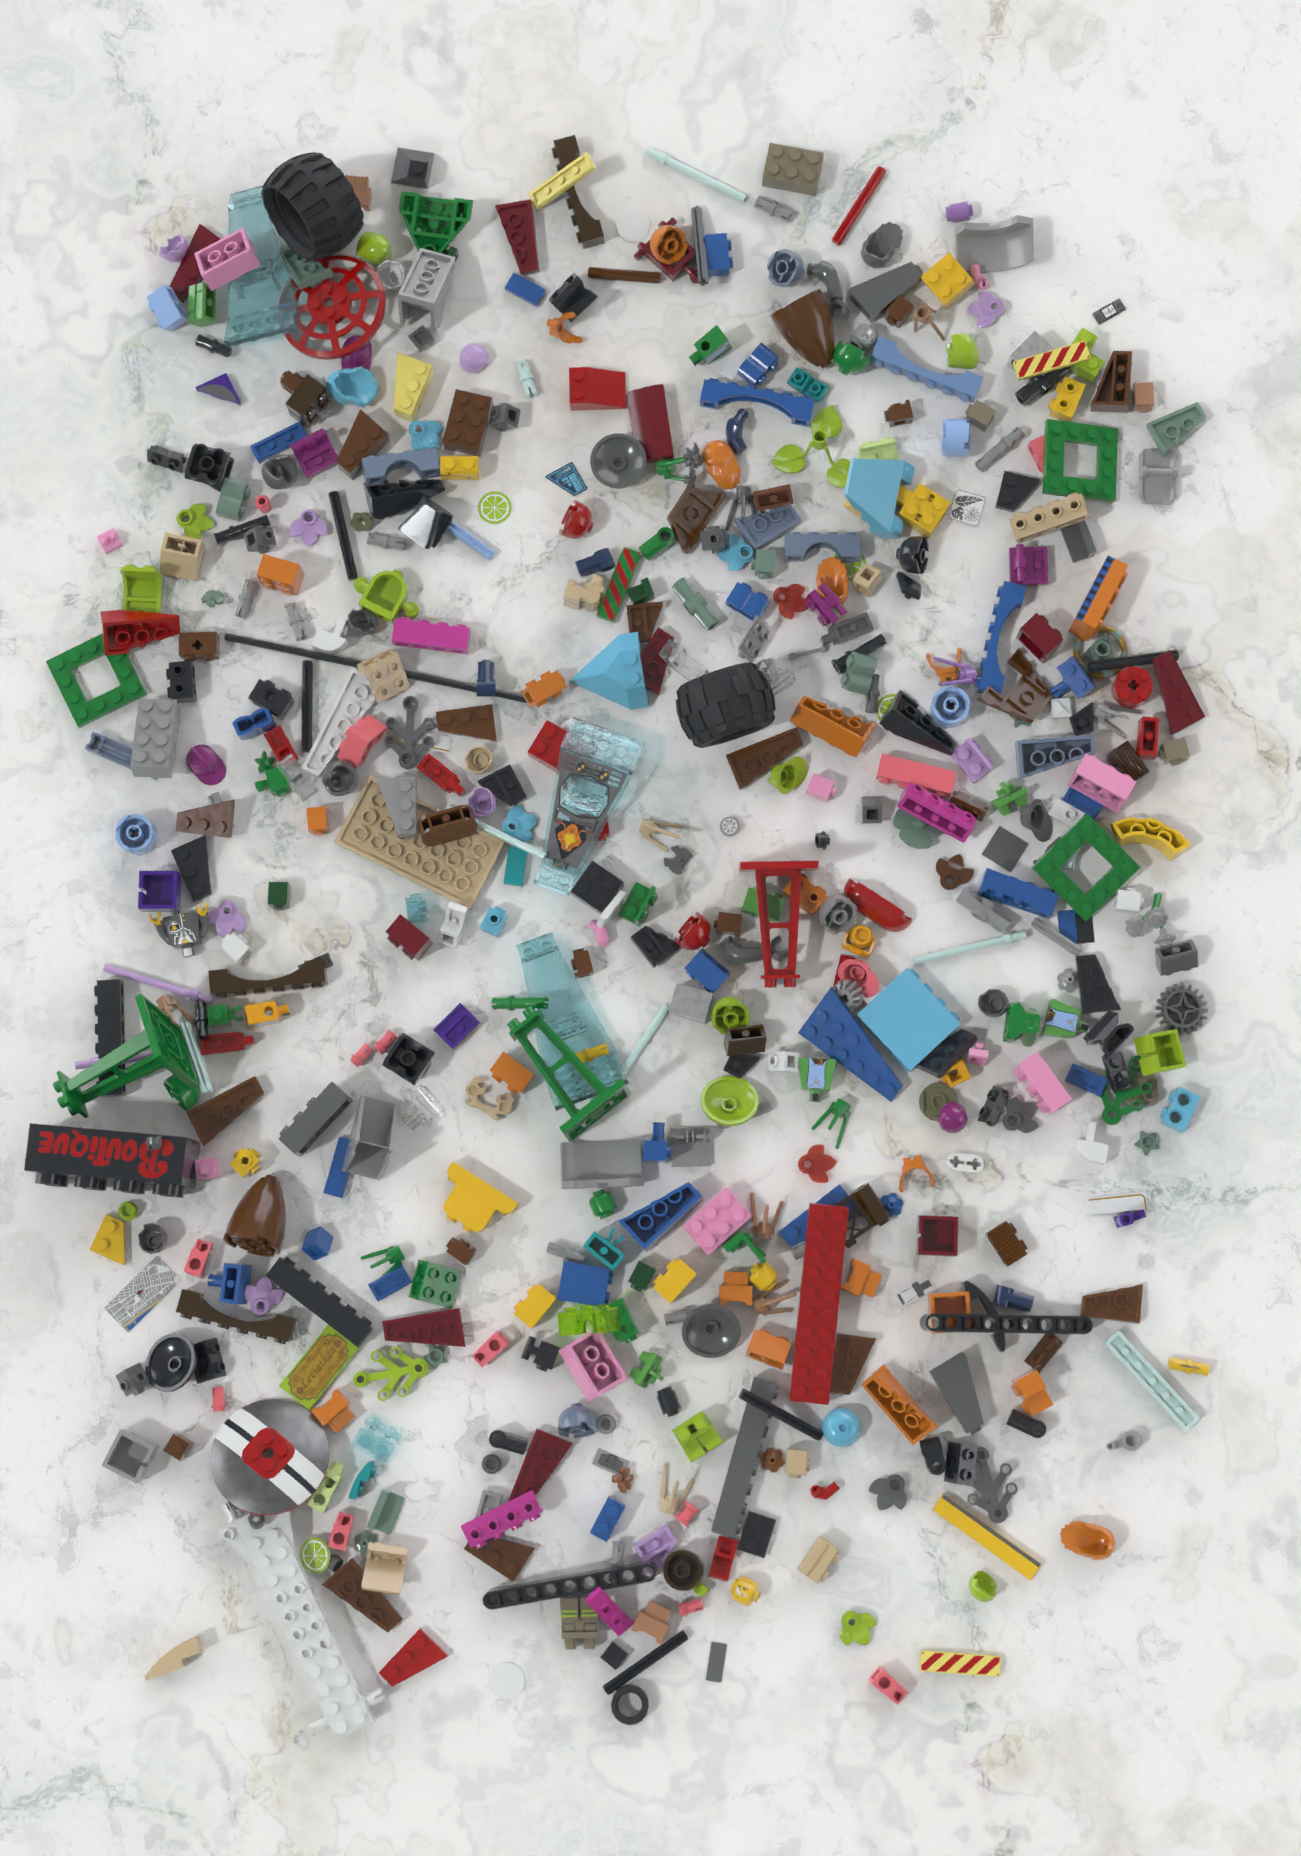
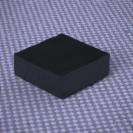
M612 1641L600 1658L616 1670L628 1653Z

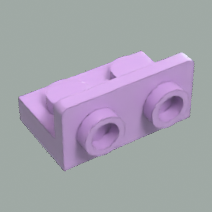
M967 738L963 744L954 750L951 758L974 784L991 771L993 767L991 764L993 762L988 755L981 753L979 750L981 748L975 740Z

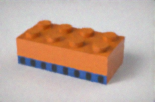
M1109 555L1107 556L1068 632L1088 642L1091 636L1096 637L1128 575L1125 572L1128 567L1127 564Z

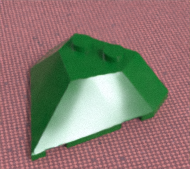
M401 191L399 211L404 218L417 251L423 248L443 253L471 220L473 200L461 198L450 200Z

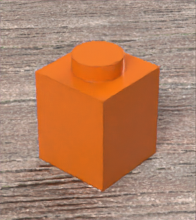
M326 806L306 808L308 831L310 834L322 836L325 835V832H329L328 809Z

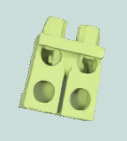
M334 1461L332 1467L327 1469L324 1480L318 1490L312 1495L310 1500L308 1499L305 1502H308V1506L321 1513H325L342 1479L341 1474L345 1465Z

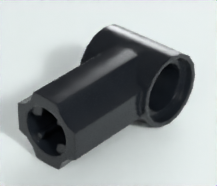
M1012 1409L1006 1425L1034 1438H1041L1045 1435L1046 1426L1042 1421ZM1035 1423L1042 1426V1432L1039 1435L1033 1434L1031 1430Z
M494 1430L489 1436V1442L493 1447L524 1455L529 1439L501 1430ZM496 1433L502 1434L504 1438L503 1442L499 1445L494 1444L492 1441V1437Z

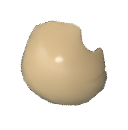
M475 746L470 749L465 757L466 769L475 775H483L489 772L494 763L492 752L484 746Z

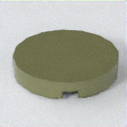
M943 1083L930 1084L924 1088L919 1097V1107L923 1115L939 1122L938 1117L941 1114L942 1106L950 1102H958L954 1090Z

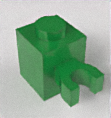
M284 766L266 770L267 779L254 782L258 792L270 788L273 796L277 795V797L285 796L289 791H292Z
M226 1004L208 1006L209 1026L212 1028L232 1026L231 1020L244 1021L242 1016H235L236 1011L242 1010V1006H235L231 1010Z

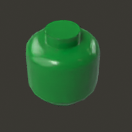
M604 1189L593 1192L594 1197L589 1199L593 1215L603 1219L615 1214L614 1211L617 1209V1204L612 1192H604Z

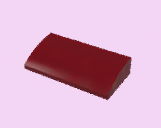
M657 384L627 392L633 438L638 440L643 446L646 453V463L674 459L664 385Z

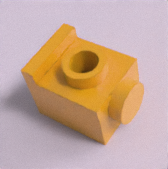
M962 1057L941 1078L944 1084L948 1082L950 1088L971 1078ZM954 1069L957 1070L955 1074L950 1073Z

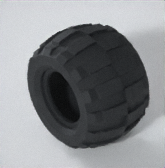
M752 662L740 663L704 674L682 684L676 691L678 697L676 699V710L681 727L688 739L692 740L693 745L699 748H706L741 738L768 727L775 720V697L770 682L764 672L759 670L758 665Z

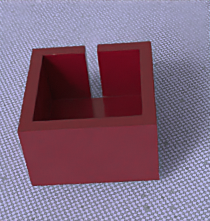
M1036 613L1020 628L1016 638L1043 664L1059 649L1064 639L1060 631L1056 628L1053 629L1043 615Z
M401 914L385 931L388 934L387 939L396 948L401 946L403 948L401 951L411 960L415 958L419 961L433 944L428 936Z
M918 1215L917 1234H921V1237H917L916 1255L957 1257L958 1217Z

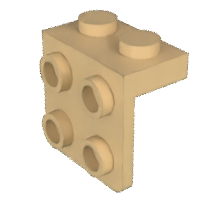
M369 1542L361 1585L362 1589L395 1595L400 1594L408 1548L400 1545H384L381 1542Z

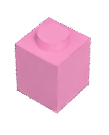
M814 773L806 794L827 803L828 798H833L837 788H834V781Z
M217 1158L195 1160L197 1180L220 1178Z

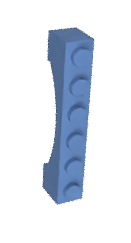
M879 336L870 361L875 367L886 368L895 375L901 374L906 376L912 382L919 381L930 389L936 388L945 395H954L963 402L974 403L984 377L967 370L965 374L958 375L939 374L925 370L904 357L896 348V342Z

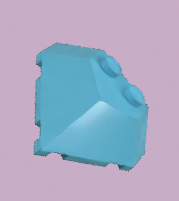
M638 632L618 635L569 682L630 710L649 707L640 656L641 649Z

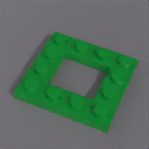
M1047 419L1044 432L1042 494L1067 497L1070 494L1078 493L1082 494L1087 500L1115 502L1118 428ZM1065 442L1097 446L1096 480L1063 476Z
M102 634L46 661L78 728L147 695L127 653L106 655L120 686L87 702L73 670L105 655Z
M1085 813L1031 868L1086 922L1141 867L1089 814ZM1087 841L1112 867L1084 893L1060 867Z

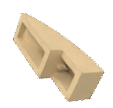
M199 1635L184 1641L163 1655L145 1675V1680L185 1667L187 1665L185 1658L203 1651Z

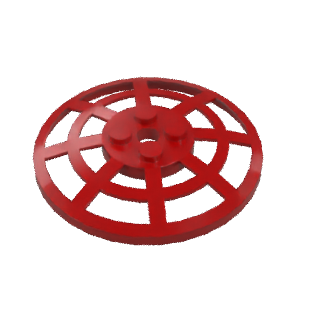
M332 255L314 260V262L322 263V266L326 269L329 268V261L346 260L357 263L350 271L343 268H330L333 273L345 275L339 283L330 281V278H328L315 288L309 286L299 289L291 278L284 288L278 308L279 323L285 338L300 353L322 360L342 358L365 346L380 328L386 310L385 289L376 272L368 264L357 258L346 255ZM363 268L366 269L373 277L377 290L366 291L363 282L356 274ZM353 279L358 285L360 292L349 293L345 286ZM294 286L298 289L293 298L292 309L283 313L287 294L291 287ZM302 291L309 294L307 304L298 306ZM379 298L377 313L372 324L369 325L362 320L367 307V299ZM361 299L359 311L355 315L350 311L352 301ZM334 300L330 307L325 306L327 301ZM308 311L312 319L306 327L301 322L299 314ZM294 317L297 326L303 332L299 342L294 340L289 334L284 320ZM345 318L351 321L346 327L339 331L336 330V324ZM319 323L328 326L329 333H318L313 330ZM356 326L366 331L355 342L340 348L339 337L349 333ZM309 337L319 340H331L332 351H316L305 347Z

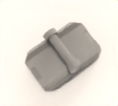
M1144 449L1139 454V498L1142 504L1171 505L1175 500L1179 468L1177 467V456L1172 451L1164 457L1159 449Z

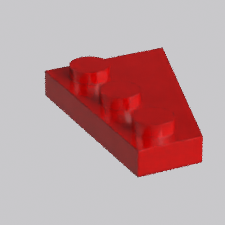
M420 1628L379 1671V1674L393 1687L449 1655Z

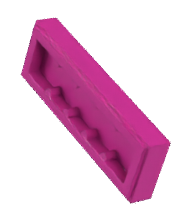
M600 1586L584 1599L618 1636L634 1624Z

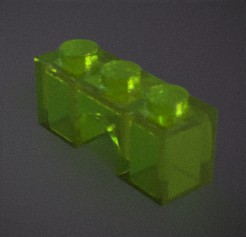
M599 1304L596 1309H593L592 1305L581 1306V1310H576V1307L564 1308L565 1312L557 1313L559 1336L585 1334L587 1320L592 1325L593 1333L618 1331L620 1329L617 1307H609V1304Z

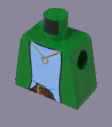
M718 325L714 326L694 344L697 351L690 355L689 359L694 366L703 360L708 365L732 349L727 337Z

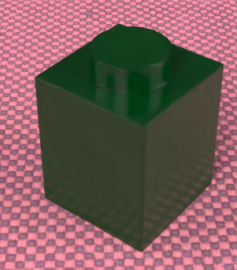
M269 882L268 905L273 907V910L283 911L284 908L290 907L291 885L288 882Z
M638 1261L628 1282L632 1283L630 1287L639 1292L642 1289L646 1291L656 1269Z

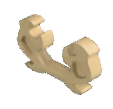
M473 1078V1081L466 1086L465 1091L472 1100H465L468 1106L480 1109L494 1120H500L497 1114L508 1115L511 1113L513 1102H515L512 1095L506 1093L507 1100H502L501 1095L497 1096L495 1101L497 1107H490L478 1099V1096L484 1095L487 1089L486 1087L482 1089L479 1087V1083L484 1082L481 1078Z

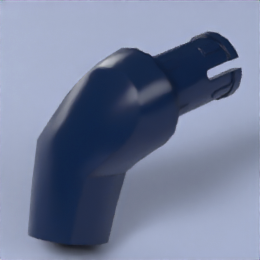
M742 408L726 424L727 443L735 455H739L747 449L742 433L743 423L749 414L745 411L741 415L745 410Z

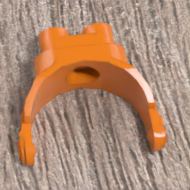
M567 312L559 318L547 320V326L550 327L549 334L555 336V338H559L565 343H581L583 341L582 337L569 333L563 325V320L576 317L574 312Z
M957 648V653H958V662H957V663H960V662H961V653H962V652H961V649H960V648ZM926 654L929 665L936 671L941 683L947 682V679L950 678L951 681L958 680L957 673L959 672V667H938L932 662L930 654Z
M921 1155L914 1156L913 1160L910 1157L903 1158V1172L899 1181V1191L901 1193L904 1189L902 1186L903 1177L912 1169L925 1171L930 1177V1184L932 1187L935 1186L932 1174L926 1168Z

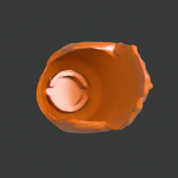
M715 440L709 442L702 450V463L705 465L707 472L717 483L718 487H722L723 490L737 487V484L740 483L741 468L738 465L733 450L724 441Z
M829 557L822 560V563L818 565L816 576L817 592L822 599L826 598L818 588L824 582L831 592L834 591L841 600L840 603L843 605L848 596L847 570L845 564L841 563L840 559Z
M1072 1521L1070 1524H1065L1064 1528H1061V1543L1065 1545L1064 1548L1078 1555L1092 1558L1096 1561L1109 1558L1114 1551V1536L1111 1531L1102 1526L1082 1521Z

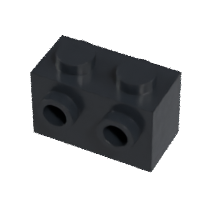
M191 660L169 662V668L166 669L167 680H170V687H167L168 698L177 700V703L197 702L195 666Z

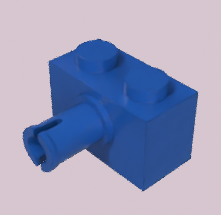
M1072 656L1056 667L1062 675L1063 681L1051 688L1050 692L1055 693L1053 696L1058 699L1068 690H1072L1076 697L1081 699L1096 689L1097 686L1077 657Z
M653 1122L652 1140H644L643 1162L667 1163V1159H671V1146H668V1142L664 1140L665 1123Z
M224 1263L222 1276L214 1274L208 1276V1279L215 1280L207 1281L208 1286L221 1287L219 1302L235 1305L247 1304L244 1292L246 1286L250 1285L252 1265Z

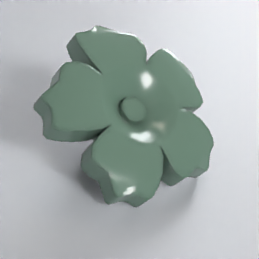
M214 590L207 591L201 598L202 603H206L210 608L215 607V604H223L225 601L223 592H215Z

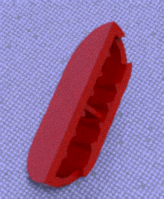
M850 878L847 880L843 895L856 905L857 912L883 929L890 932H900L905 930L913 921L912 918L904 915L905 912L865 885L860 882L855 883Z

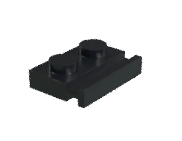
M748 1511L737 1550L765 1558L776 1519Z

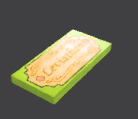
M327 1325L279 1386L310 1410L359 1348L330 1325Z

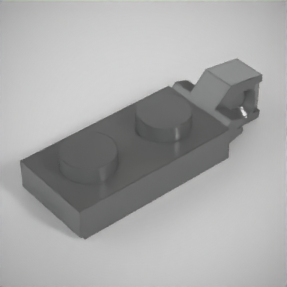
M867 612L833 625L828 629V634L821 636L820 640L823 645L833 642L835 646L872 632L874 628Z

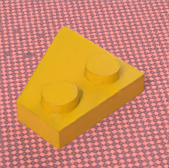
M106 1214L89 1250L125 1265V1222Z

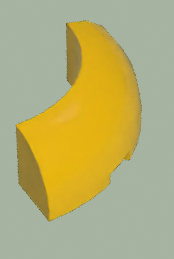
M1130 817L1111 823V829L1115 837L1114 841L1119 846L1130 843L1146 844L1159 850L1169 861L1183 854L1191 845L1175 828L1172 829L1156 819Z

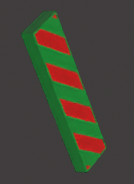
M623 547L596 617L612 623L615 622L640 560L641 553Z

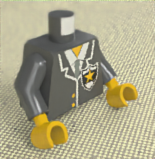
M198 902L196 911L163 917V921L161 920L160 911H157L158 918H152L150 913L149 919L167 945L175 949L182 948L184 958L195 956L193 946L202 944V939L206 937L210 927L207 913L209 905L205 902V909H201Z

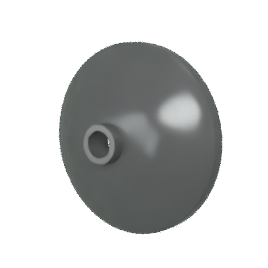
M615 433L603 437L597 442L591 453L590 465L594 476L600 483L610 488L622 489L632 486L642 477L646 469L647 460L643 446L638 440L627 434ZM616 463H621V464H622V466L619 467V468L616 467L615 465H616Z
M709 1304L695 1308L686 1316L682 1325V1338L687 1348L696 1355L706 1358H717L728 1354L736 1347L741 1335L740 1323L735 1314L720 1305Z

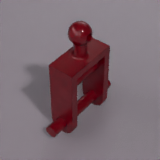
M672 217L667 223L661 221L658 226L659 228L665 225L674 226L677 221ZM650 239L646 243L640 242L637 245L639 250L633 255L637 261L645 256L671 281H674L685 271L690 276L691 282L698 284L697 270L689 266L695 260V249L686 240L687 249L685 253L687 256L674 269L670 267L671 264L668 265L658 261L652 255Z

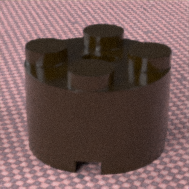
M678 1550L671 1553L664 1562V1579L673 1589L680 1591L693 1590L700 1585L704 1578V1563L694 1552ZM681 1566H682V1567H686V1566L688 1567V1568H687V1572H688L687 1575H686V1574H682V1575L680 1574L681 1571H682V1570L680 1569Z

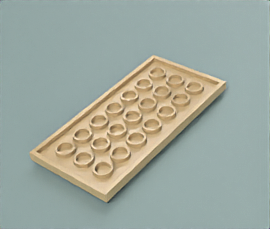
M369 775L335 840V844L471 910L505 845V841L478 828L469 837L433 847L422 843L420 833L417 838H399L378 781ZM418 799V821L424 815L441 811Z

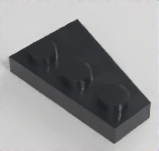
M204 835L171 850L194 903L212 895L207 836Z
M1096 955L1076 956L1075 962L1082 1014L1107 1012L1110 1009L1112 1011L1121 1010Z
M964 1029L959 1030L935 1047L915 1068L941 1079L969 1048L978 1040L976 1034Z

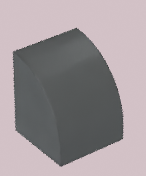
M881 796L862 797V823H882Z

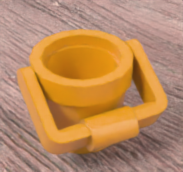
M857 925L846 932L841 947L853 954L868 958L876 940L873 939L870 928L864 925ZM870 946V949H869L868 952L864 950V949H866V948H868V947Z

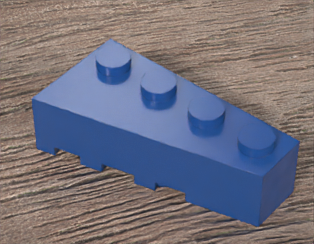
M989 868L983 873L977 895L1048 919L1052 917L1059 894L1054 893L1053 889L1046 887L1043 889L1037 887L1034 883L1024 882Z
M688 1182L669 1192L664 1197L651 1202L646 1207L633 1212V1214L626 1218H622L619 1220V1223L648 1252L704 1199Z

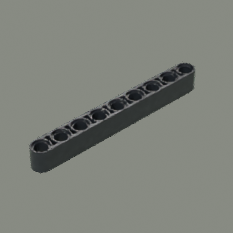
M933 1313L925 1314L920 1319V1327L927 1332L1088 1334L1093 1328L1091 1319L1085 1316ZM929 1318L934 1320L932 1328L928 1325ZM949 1318H951L953 1321V1326L951 1328H949L947 1325V1320ZM968 1318L972 1321V1326L970 1328L966 1326V1321ZM987 1318L990 1320L991 1323L989 1328H986L985 1321ZM1005 1319L1009 1321L1008 1329L1004 1327ZM1024 1320L1028 1322L1027 1329L1023 1328L1022 1323ZM1043 1320H1045L1047 1324L1045 1329L1041 1327V1322ZM1061 1320H1063L1065 1323V1328L1063 1330L1060 1328ZM1080 1321H1082L1084 1325L1082 1330H1080L1078 1326Z
M643 1561L496 1587L487 1591L483 1597V1604L488 1609H499L589 1593L599 1586L606 1590L646 1583L656 1577L658 1567L652 1561ZM643 1568H652L653 1575H645L643 1572ZM624 1571H632L634 1578L626 1579ZM604 1575H613L614 1582H606ZM585 1578H593L595 1585L588 1586L585 1583ZM566 1581H573L575 1589H568ZM546 1585H554L556 1588V1592H548L546 1589ZM527 1588H534L536 1596H529ZM508 1591H514L517 1599L511 1600L508 1597ZM490 1594L495 1595L498 1599L497 1603H491L488 1596Z

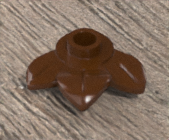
M960 854L951 857L948 862L939 858L936 863V872L940 876V884L946 890H953L958 884L968 883L974 874L973 869L964 868L963 859ZM951 878L953 880V883L948 884L946 882V879Z

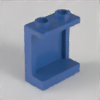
M564 1261L557 1300L604 1307L605 1304H609L610 1292H607L608 1284L612 1285L614 1273H610V1268Z

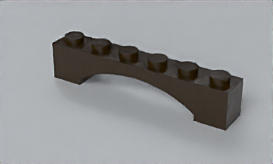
M575 135L553 140L554 148H551L553 158L558 159L559 164L556 165L557 172L580 157ZM573 185L564 193L567 192L569 197L566 199L568 209L573 211V215H571L573 227L577 226L578 232H576L578 244L582 243L583 249L605 244L600 220H595L585 210Z
M324 959L304 961V965L295 972L271 980L239 978L232 975L229 969L208 971L210 994L216 996V998H226L227 994L246 996V992L265 994V990H273L275 993L284 992L285 988H292L293 991L303 990L305 986L317 989L323 988L324 984H328L326 961Z
M182 1289L176 1312L181 1313L180 1317L191 1320L192 1316L200 1318L199 1322L210 1325L211 1321L216 1322L220 1328L229 1330L230 1326L237 1328L236 1332L247 1335L249 1331L256 1333L255 1337L267 1339V1336L275 1338L274 1342L286 1344V1341H292L297 1318L276 1314L275 1318L264 1321L239 1320L217 1311L203 1298L204 1294L187 1289Z

